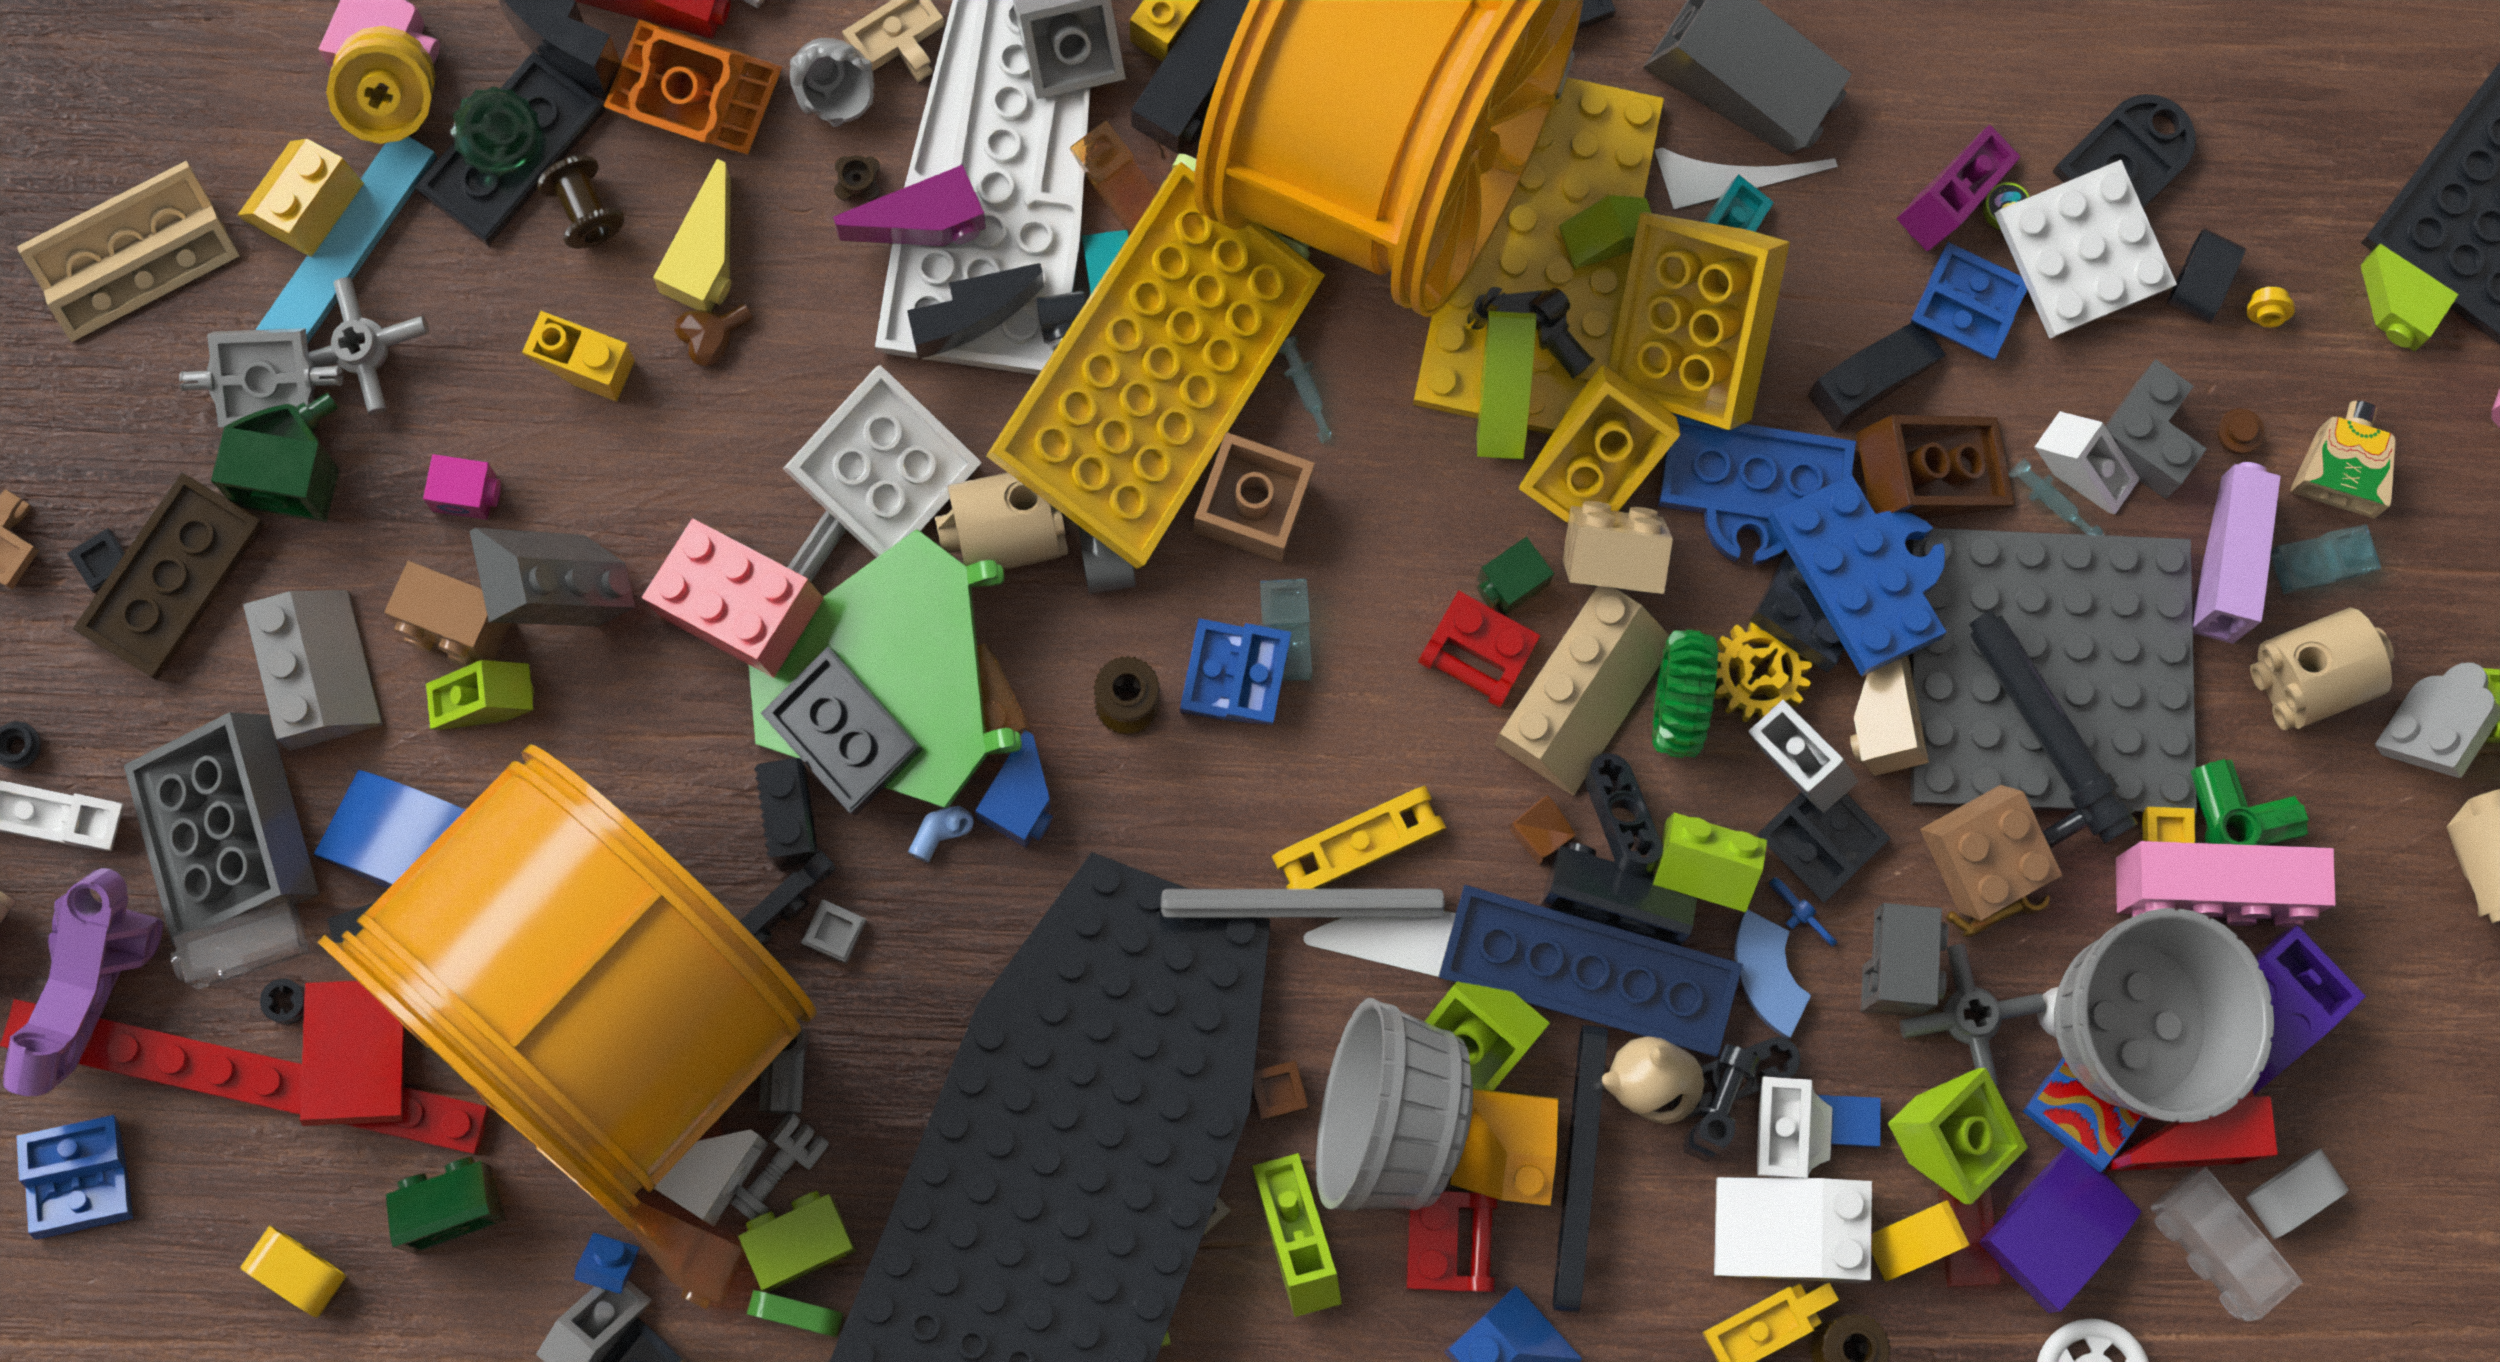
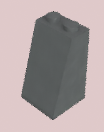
M1687 0L1643 67L1653 75L1786 155L1803 147L1809 149L1818 140L1824 130V127L1820 125L1827 112L1832 113L1841 104L1847 94L1843 87L1852 75L1758 0Z

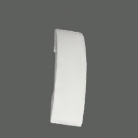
M0 781V832L65 845L112 851L124 804L75 793L73 796Z

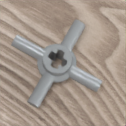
M340 278L335 280L333 284L344 322L334 330L331 346L309 352V357L313 367H327L337 363L346 371L358 374L368 414H379L386 411V405L376 369L385 362L388 356V347L428 334L429 326L425 317L420 316L382 329L374 321L362 318L352 278ZM365 339V343H359V341ZM355 349H361L359 352L355 353Z

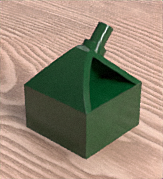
M327 392L307 406L304 402L296 407L291 404L278 405L251 413L224 426L211 482L229 501L241 508L327 523L339 468L312 430L320 426L319 420L338 409L337 405Z

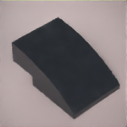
M498 0L511 26L532 51L589 93L604 100L607 99L621 62L611 35L584 24L576 1Z

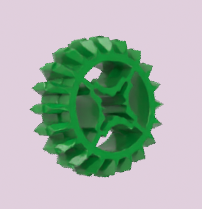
M1688 629L1686 631L1674 630L1666 640L1657 677L1651 734L1653 738L1652 744L1659 753H1665L1670 757L1683 758L1684 756L1695 758L1704 747L1713 711L1719 663L1717 661L1719 652L1717 642L1711 635Z

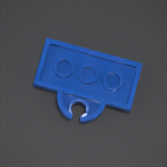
M1672 413L1677 417L1681 435L1664 456L1658 506L1704 513L1705 531L1713 547L1724 557L1735 563L1741 552L1737 542V533L1743 529L1755 531L1761 539V546L1753 555V565L1764 564L1779 557L1786 549L1768 519L1771 512L1851 476L1856 441L1742 424L1732 430H1726Z
M1852 475L1771 512L1768 517L1770 523L1861 676L1943 639L1947 632L1925 597V594L1932 590L1944 569L1945 550L1943 543L1934 545L1929 554L1924 557L1912 555L1905 546V541L1923 540L1930 534L1933 527L1927 521L1909 512L1891 513V511L1875 514Z

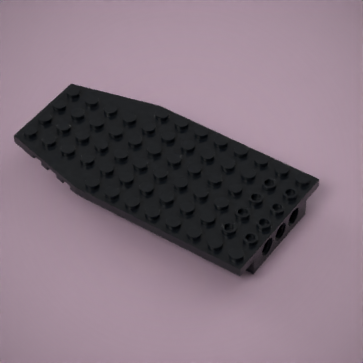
M1090 853L976 1006L829 1362L1156 1361L1250 1111L1271 919L1165 918L1161 912L1162 892L1165 889L1188 888L1096 853Z

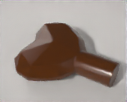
M745 303L723 315L704 310L688 311L676 319L674 332L679 340L688 344V354L693 363L707 367L717 363L725 353L729 345L730 332L751 321L753 316Z

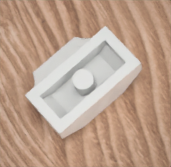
M1762 1077L1758 1120L1757 1176L1808 1178L1811 1169L1830 1160L1832 1107L1814 1092L1812 1080Z

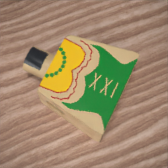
M2352 401L2349 404L2346 419L2331 417L2319 428L2291 486L2290 493L2374 519L2390 507L2396 439L2392 433L2373 428L2377 413L2375 405L2365 401Z

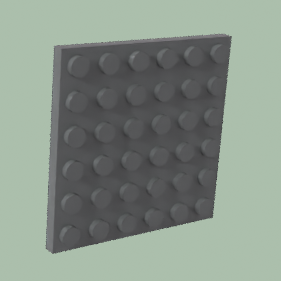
M1933 528L1930 534L1923 540H1909V553L1917 557L1927 556L1934 545L1943 543L1945 550L1944 569L1932 590L1925 594V597L1947 632L1942 640L1910 654L1914 688L1929 763L1910 767V805L1961 807L1995 787L2004 785L2024 791L2032 810L2075 812L2077 810L2069 798L2072 793L1970 636L1973 631L1969 624L1986 612L1994 610L1997 617L2003 615L2104 773H2111L2119 785V788L2116 789L2117 793L2123 801L2128 799L2135 812L2132 814L2142 815L2146 807L2194 808L2195 814L2197 813L2196 788L2190 772L2196 768L2191 539Z

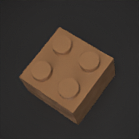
M1226 432L1194 517V533L1282 563L1313 478L1315 463Z
M407 561L384 611L386 616L395 625L394 631L405 637L404 643L427 653H430L432 647L438 648L448 653V660L462 667L480 660L494 661L511 624L489 622L482 589L411 561Z
M1999 785L1920 829L1958 911L1980 921L2062 876L2024 791Z

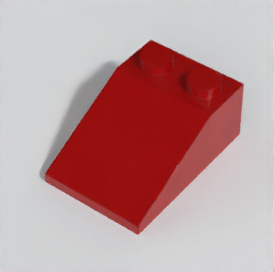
M2251 1089L2243 1099L2237 1100L2238 1103L2215 1117L2208 1116L2209 1119L2197 1122H2172L2115 1156L2106 1166V1172L2249 1164L2277 1156L2271 1096L2254 1097L2253 1089Z

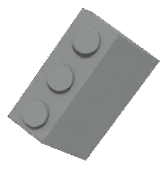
M348 590L289 591L243 604L276 739L283 746L292 751L383 725Z

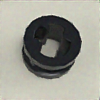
M281 978L274 980L266 985L261 993V1010L266 1017L279 1024L289 1025L296 1023L304 1017L305 990L290 979ZM289 989H292L294 994L290 1000L295 1005L290 1012L281 1009L280 1014H277L274 1011L278 1007V1002L274 999L276 994L281 991L288 995Z

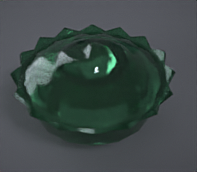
M495 86L487 90L476 89L470 97L461 99L460 108L452 114L454 125L450 133L455 138V150L463 155L465 164L476 166L481 174L491 172L500 177L507 172L517 173L523 165L531 163L533 154L540 149L539 137L542 130L537 123L538 113L530 108L526 98L517 96L512 89L501 90Z

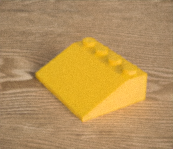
M1647 212L1640 213L1609 369L1669 412L1726 430H1732L1751 421L1790 242L1746 229Z

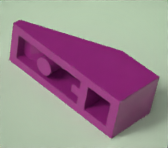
M1989 124L1912 200L1896 219L1928 252L1965 221L2021 156Z
M963 165L833 216L840 241L946 246L954 242L956 245H962L973 241L980 235V231L986 229L984 211Z

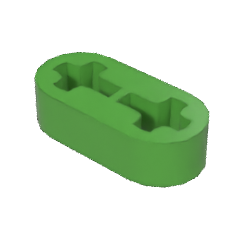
M756 1290L752 1292L747 1310V1315L836 1338L844 1314Z

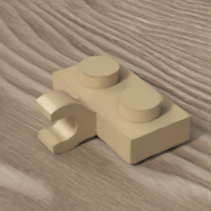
M891 0L843 30L842 33L847 43L853 45L867 60L871 61L872 71L900 55L911 75L917 82H920L931 75L933 71L928 65L931 63L929 57L919 46L918 42L944 27L945 24L942 15L931 0Z

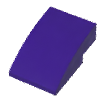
M2065 1146L2005 1209L2007 1213L1978 1243L2047 1313L2061 1312L2110 1256L2142 1211L2102 1171L2099 1173L2071 1148Z

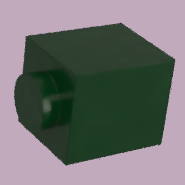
M1526 536L1481 567L1477 577L1480 583L1477 586V590L1490 608L1498 607L1502 614L1506 616L1549 586L1554 572Z

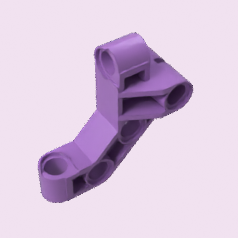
M101 868L94 870L55 901L52 933L49 934L48 938L52 961L49 979L28 1023L10 1036L3 1074V1086L9 1092L23 1096H40L48 1093V1091H51L66 1079L77 1067L120 972L142 967L154 956L158 949L163 933V921L157 917L126 909L129 897L127 896L126 883L117 872L111 869ZM90 889L95 890L101 896L102 902L96 901L92 897Z

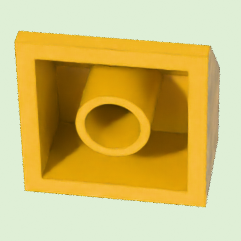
M308 139L290 141L238 213V216L256 228L312 257L364 182L342 157Z

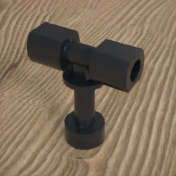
M1724 1046L1718 1066L1724 1069L1725 1073L1711 1107L1701 1106L1698 1113L1704 1118L1686 1134L1683 1143L1684 1153L1708 1162L1732 1141L1735 1134L1736 1121L1729 1116L1743 1078L1754 1079L1761 1062L1757 1055L1737 1046Z

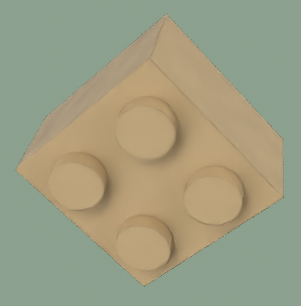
M1596 501L1583 502V507L1571 506L1563 553V563L1569 582L1664 594L1673 542L1664 518L1658 517L1657 511L1644 507H1631L1629 513L1611 511L1609 504Z

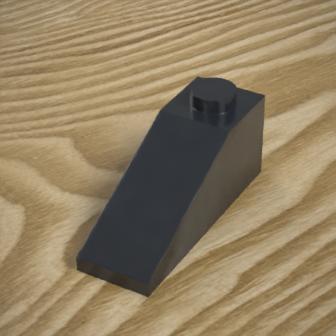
M1911 322L1855 353L1818 378L1808 397L1836 432L1943 359L1946 353L1927 329Z

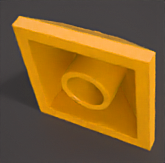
M1473 1089L1472 1114L1468 1136L1460 1161L1450 1177V1185L1499 1200L1551 1206L1557 1153L1558 1098Z

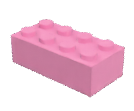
M2141 841L2116 857L2117 914H2132V917L2156 909L2175 908V911L2178 909L2195 911L2208 916V919L2209 917L2227 918V924L2232 926H2250L2257 924V919H2274V926L2292 928L2296 925L2301 927L2304 926V920L2319 919V913L2335 906L2334 849Z

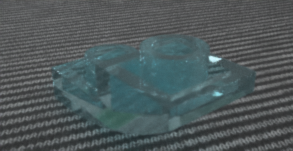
M2367 524L2327 532L2319 538L2279 545L2271 550V558L2283 594L2332 584L2381 569Z

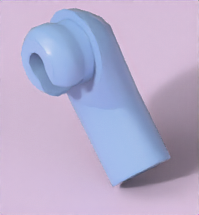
M960 806L948 807V809L944 808L930 812L924 817L908 853L917 859L929 863L939 841L966 835L971 831L974 824L971 813Z

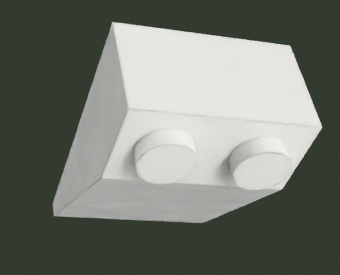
M1716 1178L1714 1276L1862 1283L1871 1280L1872 1181L1824 1178Z

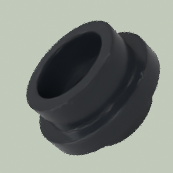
M19 721L10 722L0 727V764L13 770L24 769L33 764L39 757L42 748L39 733L29 724ZM18 739H24L25 747L23 751L18 754H12V743Z

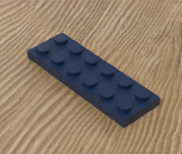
M1463 885L1438 978L1454 983L1458 981L1512 991L1531 1005L1640 1036L1663 1038L1676 1046L1718 1057L1743 964Z

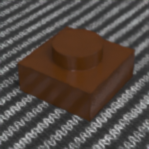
M1296 1060L1254 1071L1252 1089L1261 1121L1308 1109Z

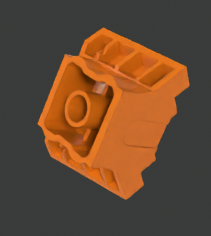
M639 19L604 107L627 115L629 118L704 143H711L748 154L782 66Z

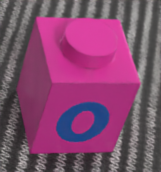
M432 454L423 500L432 512L488 520L490 506L496 507L498 504L501 481L496 478L497 475L488 462Z

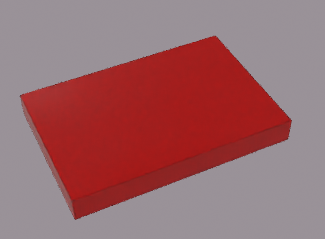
M359 981L305 983L300 1122L302 1126L403 1121L405 1027Z

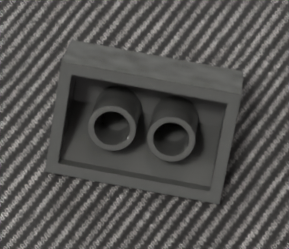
M474 528L470 531L489 622L600 626L635 608L626 563L585 535Z

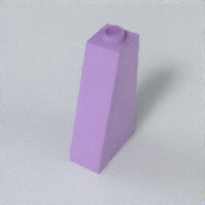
M2252 462L2234 464L2221 477L2192 611L2194 634L2234 644L2262 621L2281 476L2267 472V468L2260 464Z

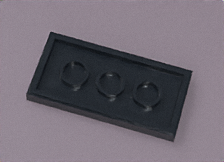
M532 51L416 184L415 189L426 200L489 246L538 189L537 183L540 176L550 166L563 160L605 112L604 103Z

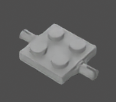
M306 328L213 331L207 335L210 354L207 371H181L179 375V381H185L180 384L182 391L209 390L216 405L218 428L224 427L251 413L278 405L291 404L296 407L304 402L307 406L314 401L315 386H341L343 382V375L338 376L342 373L341 366L313 367L308 353Z

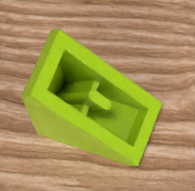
M1608 195L1560 224L1559 229L1573 268L1577 269L1632 252L1640 213H1652L1647 199Z

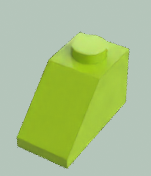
M2379 244L2361 264L2376 327L2384 331L2387 338L2394 344L2416 351L2432 336L2459 294L2382 244Z
M480 660L426 683L430 730L505 722L534 710V690L530 679L529 664Z

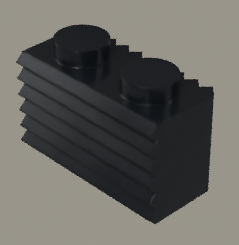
M791 758L757 764L754 771L757 774L755 779L758 783L757 790L760 794L758 799L761 802L759 808L762 811L761 818L764 822L762 827L765 830L763 836L767 841L764 844L768 850L766 853L767 857L776 867L807 863L818 853L807 772L802 759Z

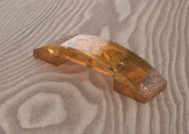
M1106 120L1070 146V151L1079 166L1084 170L1085 175L1130 235L1158 192L1133 161L1135 157Z

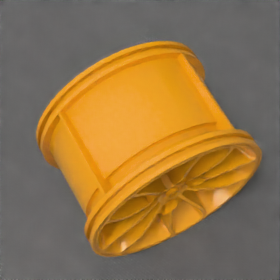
M1250 0L1219 73L1200 138L1194 175V195L1198 211L1204 217L1213 221H1219L1220 224L1233 230H1240L1252 222H1256L1377 275H1383L1391 271V295L1394 303L1405 308H1412L1414 312L1424 317L1433 316L1449 302L1475 266L1519 185V179H1521L1535 150L1565 73L1580 21L1583 0Z

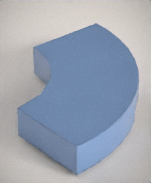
M1747 909L1743 913L1737 929L1734 958L1735 962L1743 964L1739 979L1746 995L1745 998L1757 1016L1768 1027L1780 1036L1789 1039L1811 995L1796 984L1787 968L1785 946L1789 931Z

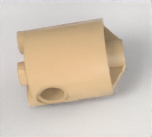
M1008 472L947 485L952 510L946 515L935 517L941 547L948 553L955 551L961 553L965 566L979 561L993 560L1005 570L1060 558V556L1068 554L1062 513Z
M2347 608L2264 641L2259 645L2258 662L2250 666L2251 676L2255 685L2260 690H2266L2273 704L2272 712L2278 726L2282 730L2292 727L2300 729L2390 692L2392 684L2390 662L2393 661L2394 653L2388 636L2381 628H2375L2370 620L2359 610Z
M2500 789L2468 799L2447 825V830L2462 872L2470 882L2478 904V916L2489 915L2491 923L2500 921Z

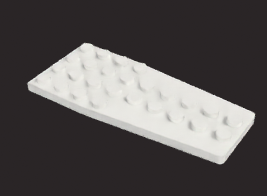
M1013 0L952 1L904 188L963 165L984 211L986 229L980 231V235L976 239L962 245H956L954 242L946 246L892 244L875 343L876 353L917 358L907 310L951 301L950 282L1041 263L1044 287L1024 307L1002 324L977 339L947 352L922 359L1039 375L1053 354V351L1050 349L1051 347L1047 343L1044 344L1036 298L1071 293L1074 289L1081 240L1091 87L1036 99L1020 38Z

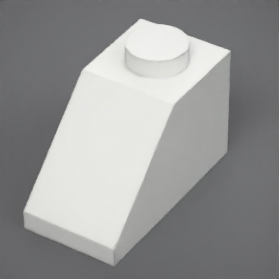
M2059 412L2035 446V449L2054 476L2108 513H2117L2140 480L2103 422Z

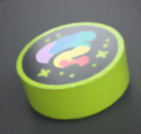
M2007 182L1996 185L1988 193L1983 203V214L1986 221L1992 227L2001 230L1994 213L2030 196L2024 188L2015 183Z

